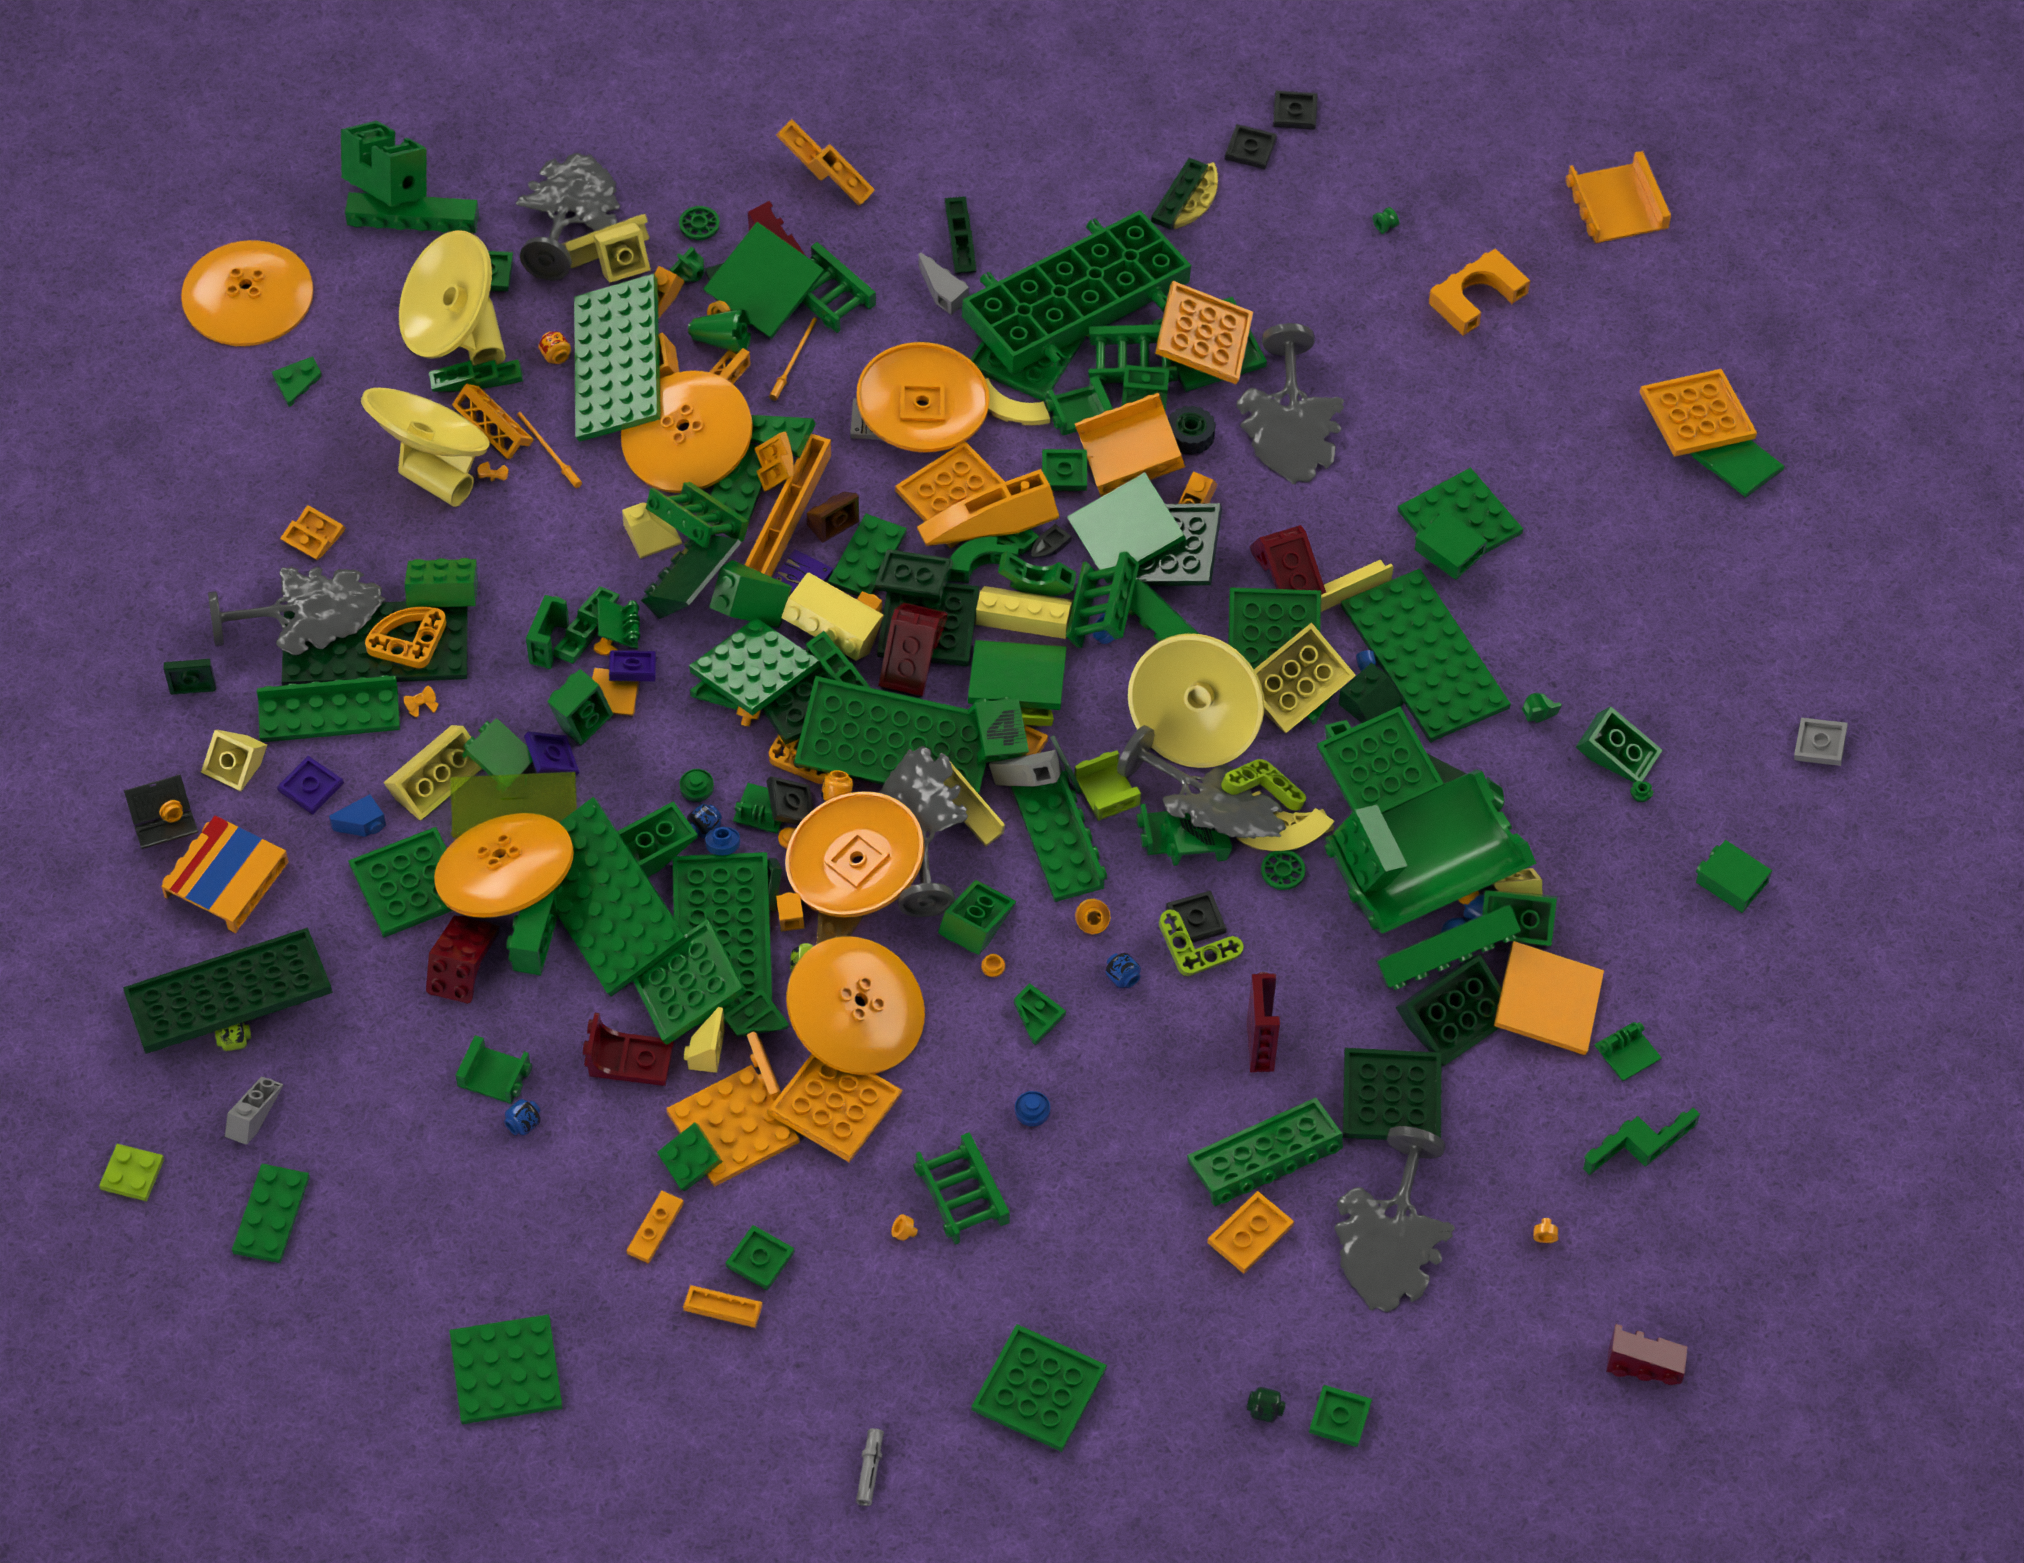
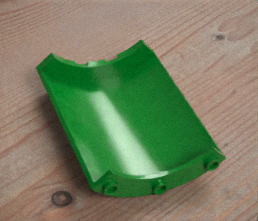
M1476 769L1382 814L1408 865L1385 889L1364 894L1356 881L1350 865L1347 863L1345 854L1337 842L1335 834L1325 838L1327 844L1324 845L1327 855L1329 858H1334L1342 877L1350 889L1348 890V895L1352 903H1358L1362 912L1367 917L1372 930L1376 929L1383 934L1537 864L1528 842L1521 838L1518 833L1513 835L1510 832L1512 826L1503 811L1498 813L1492 802L1495 801V797L1483 771Z

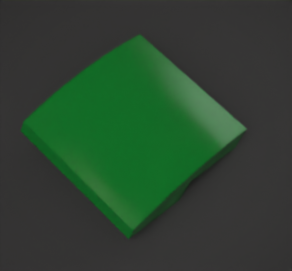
M1125 365L1122 406L1126 403L1143 399L1148 395L1159 393L1166 413L1170 369Z

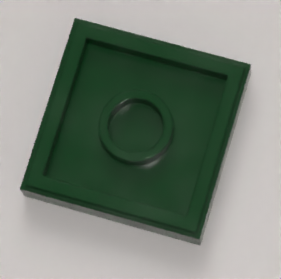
M211 659L164 662V673L171 695L213 692L216 690V680Z

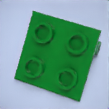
M598 597V636L638 649L640 617L637 615L639 611L637 602L631 600L624 607Z
M747 783L741 801L735 805L736 814L733 822L778 834L782 821L773 820L768 788Z
M1633 1022L1594 1044L1622 1081L1662 1059L1642 1034V1031L1645 1029L1641 1022Z

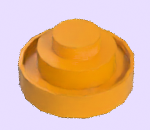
M1095 898L1081 902L1075 912V921L1078 927L1089 934H1098L1104 931L1111 919L1107 905Z

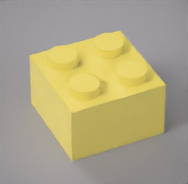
M635 223L594 235L602 272L609 283L651 270L642 231Z

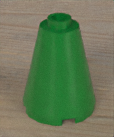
M737 309L694 318L688 325V334L695 341L739 353L742 348L747 350L750 344L751 332H747V325H751L750 316L747 310Z

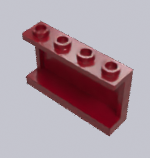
M1267 972L1252 974L1247 1014L1250 1072H1274L1280 1020L1279 1016H1272L1276 974H1269Z

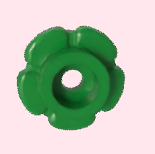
M1636 781L1632 785L1633 788L1630 789L1632 797L1638 802H1646L1654 793L1651 784L1646 781Z

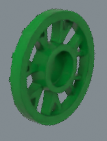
M705 206L691 207L685 210L679 219L681 232L693 240H705L714 236L720 226L717 213ZM702 211V214L696 215L695 212ZM711 214L713 218L708 220L707 216ZM687 215L690 216L691 221L685 219ZM708 224H716L714 228L708 227ZM691 225V228L684 229L683 226ZM706 230L708 233L703 234L702 231ZM693 231H697V232H698L697 235H694V234H691V233H692Z
M1273 851L1264 858L1261 865V874L1264 881L1271 887L1279 890H1288L1298 886L1303 881L1305 864L1302 858L1292 851ZM1282 855L1290 856L1289 861L1282 860ZM1273 857L1277 860L1275 865L1269 861ZM1298 862L1300 867L1293 869L1292 864ZM1265 868L1274 869V873H1266ZM1292 873L1299 874L1300 877L1296 879L1291 875ZM1275 876L1279 879L1277 883L1271 880ZM1289 879L1290 884H1284L1283 880Z

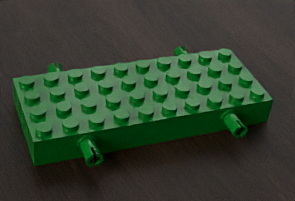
M1141 210L1105 228L1094 218V223L1090 220L1086 225V229L1092 234L1000 281H997L991 272H987V275L984 273L980 278V282L986 288L963 299L962 318L1011 373L1045 356L1054 363L1055 367L1060 368L1058 363L1063 366L1067 362V357L1059 349L1088 335L1089 327L1106 326L1152 301L1164 313L1168 298L1166 294L1169 293L1171 283L1173 281L1183 285L1189 283L1192 265Z

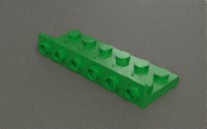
M383 675L374 678L360 677L352 680L338 679L330 682H311L307 684H288L285 686L257 688L260 742L400 730L396 676Z
M1062 770L1055 783L1039 786H1011L1013 796L1054 902L1104 889V880L1107 879L1105 867L1100 866L1098 862L1100 860L1098 849L1091 844L1092 835L1090 829L1084 826L1083 811L1076 806V793L1074 789L1070 790L1069 788L1070 780L1066 770Z
M1315 1097L1187 1155V1160L1211 1194V1203L1215 1207L1222 1203H1227L1237 1196L1247 1194L1259 1186L1269 1184L1281 1176L1291 1174L1303 1166L1313 1164L1323 1157L1337 1153L1343 1148V1137L1340 1129Z

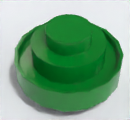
M692 769L685 772L679 781L682 796L692 802H701L708 799L714 790L711 774L702 769Z

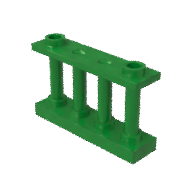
M818 242L811 246V260L822 267L825 273L806 295L802 303L822 319L827 328H832L838 333L840 331V318L859 304H864L869 310L876 305V292ZM830 279H835L840 284L821 299L816 298L812 294L813 291ZM844 292H850L854 296L853 299L835 312L826 306Z
M1161 324L1089 327L1090 344L1096 345V369L1088 370L1089 379L1098 376L1102 385L1106 383H1124L1128 344H1140V366L1149 367V344L1158 342ZM1106 345H1118V368H1105ZM1162 356V367L1154 368L1170 369L1168 383L1178 381L1177 366H1171V359Z
M683 483L680 495L668 497L655 488H650L646 509L702 547L708 548L711 535L723 533L730 538L739 539L741 542L745 540L749 521L693 483Z
M1127 551L1119 553L1117 564L1113 567L1095 571L1087 562L1082 563L1066 630V637L1077 648H1082L1085 635L1106 630L1114 639L1123 638L1139 563ZM1114 576L1112 584L1096 588L1099 579ZM1110 594L1108 603L1092 606L1094 598ZM1105 613L1102 622L1087 625L1089 616Z
M970 1132L961 1135V1145L958 1146L957 1150L925 1162L921 1152L916 1153V1163L913 1164L915 1173L918 1178H923L945 1223L943 1224L944 1232L948 1238L952 1237L955 1245L960 1243L961 1230L989 1219H997L1000 1227L1010 1223V1212ZM961 1158L968 1160L970 1166H968L967 1170L939 1181H934L930 1170ZM968 1179L978 1180L980 1186H978L977 1190L945 1202L940 1193V1190ZM978 1199L988 1200L990 1206H988L987 1210L955 1222L950 1213L951 1210Z

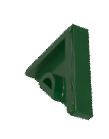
M768 858V866L771 870V876H768L769 911H776V896L779 893L782 868L777 858Z

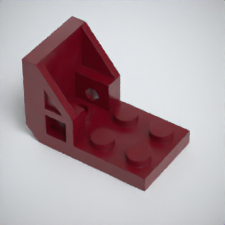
M1301 525L1260 537L1249 546L1252 555L1265 571L1270 570L1276 589L1319 590L1321 595L1326 593L1307 533Z
M907 603L901 604L894 610L878 686L920 696L925 694L933 650L937 648L948 613Z

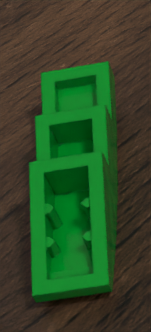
M519 359L498 365L495 360L473 365L470 360L429 371L433 392L461 391L465 384L479 386L483 389L524 381Z
M599 586L578 609L577 618L566 629L565 637L554 648L553 656L574 664L598 632L597 598L617 603L620 594Z
M825 631L806 643V647L819 660V664L832 680L871 688Z

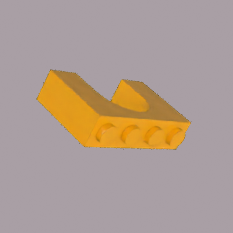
M1495 248L1489 253H1484L1475 262L1467 264L1460 272L1450 275L1443 283L1433 286L1430 290L1429 304L1464 336L1480 325L1481 312L1463 295L1464 289L1475 284L1489 285L1513 304L1528 294L1530 280Z

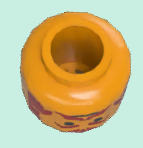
M555 331L545 333L538 346L546 361L551 364L564 363L569 358L571 346L564 335Z

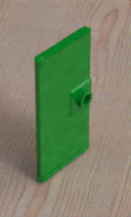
M1752 440L1689 453L1694 459L1718 475L1745 498L1785 468L1782 463Z

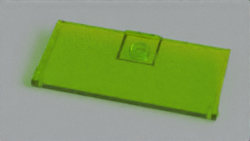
M576 772L450 777L452 838H458L478 824L504 815L518 813L539 814L554 819L559 823L577 809Z

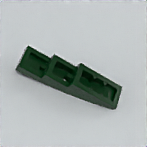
M966 196L945 198L944 203L955 274L976 272L973 237Z

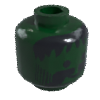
M1258 1387L1255 1392H1250L1247 1411H1250V1416L1253 1419L1272 1423L1276 1420L1277 1416L1282 1417L1285 1402L1281 1401V1393L1279 1391Z

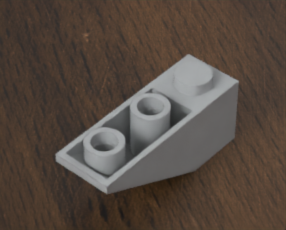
M921 252L919 253V269L935 304L952 315L962 306L963 299L969 296V287L964 281L954 277L949 270L943 269L936 264L931 257H927Z
M1056 750L989 763L995 785L1039 786L1057 782L1062 772Z
M261 1076L228 1112L225 1137L247 1145L258 1133L283 1084Z

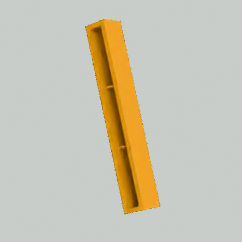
M811 434L800 458H797L793 466V476L786 480L745 566L772 577L831 457L830 439Z

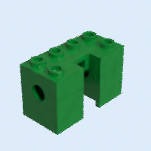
M378 121L341 129V178L359 187L364 192L373 195L376 199L382 200L389 206H399L400 203L407 201L415 202L419 198L427 197L426 147L409 138H404V142L395 146V130Z

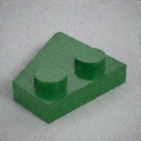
M313 356L272 371V376L288 407L292 406L294 400L301 393L305 394L310 386L322 377Z
M1030 983L1014 998V1005L1035 1046L1066 1016V1010Z
M760 989L724 1015L725 1022L737 1037L747 1036L751 1032L760 1034L790 1027L789 1023L763 989Z

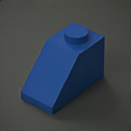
M370 794L329 816L333 831L366 837L370 834H376L386 826L384 813Z

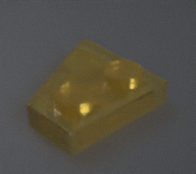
M818 912L817 944L836 937H851L864 915L835 917Z

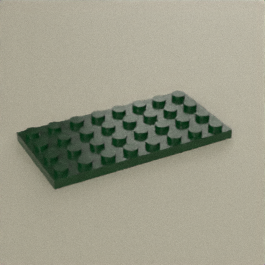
M406 601L382 602L371 616V620L367 621L355 634H349L344 638L336 637L324 649L316 648L311 642L305 641L308 650L299 655H292L283 650L282 686L311 682H330L338 679L352 680L360 677L374 678L383 675L396 676L397 682L467 679L468 606L432 607L440 609L445 613L446 627L429 664L424 668L410 667L373 657L367 653L365 640L373 627L388 615L407 608ZM293 611L284 612V617L287 619H293L295 616ZM439 618L432 620V628H434L435 621L439 620ZM413 621L397 626L389 631L386 636L413 643L422 621ZM424 635L421 640L430 642L434 637L432 635ZM396 647L391 652L393 654L398 655L401 654L404 651V649L401 647ZM422 648L420 655L418 657H415V659H419L420 656H423Z
M308 927L123 987L145 1054L333 993Z

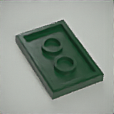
M887 549L874 585L875 590L940 600L953 561L950 558Z

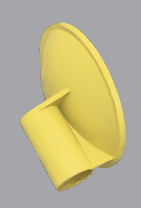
M459 230L448 232L438 237L420 254L407 276L399 305V326L405 344L417 355L425 358H439L451 353L460 346L468 350L473 365L495 360L498 365L502 364L505 360L506 355L493 302L489 297L492 281L491 259L485 244L474 234Z
M370 388L364 391L361 398L363 408L384 430L401 442L399 473L451 506H459L472 490L474 479L468 472L475 456H481L487 452L489 447L487 436L476 425L460 414L429 399L389 388Z
M1179 634L1163 639L1144 653L1135 665L1130 677L1128 704L1137 730L1143 725L1152 728L1155 736L1151 748L1177 764L1195 768H1209L1228 763L1246 751L1261 728L1264 716V695L1254 669L1236 649L1214 637L1202 634Z

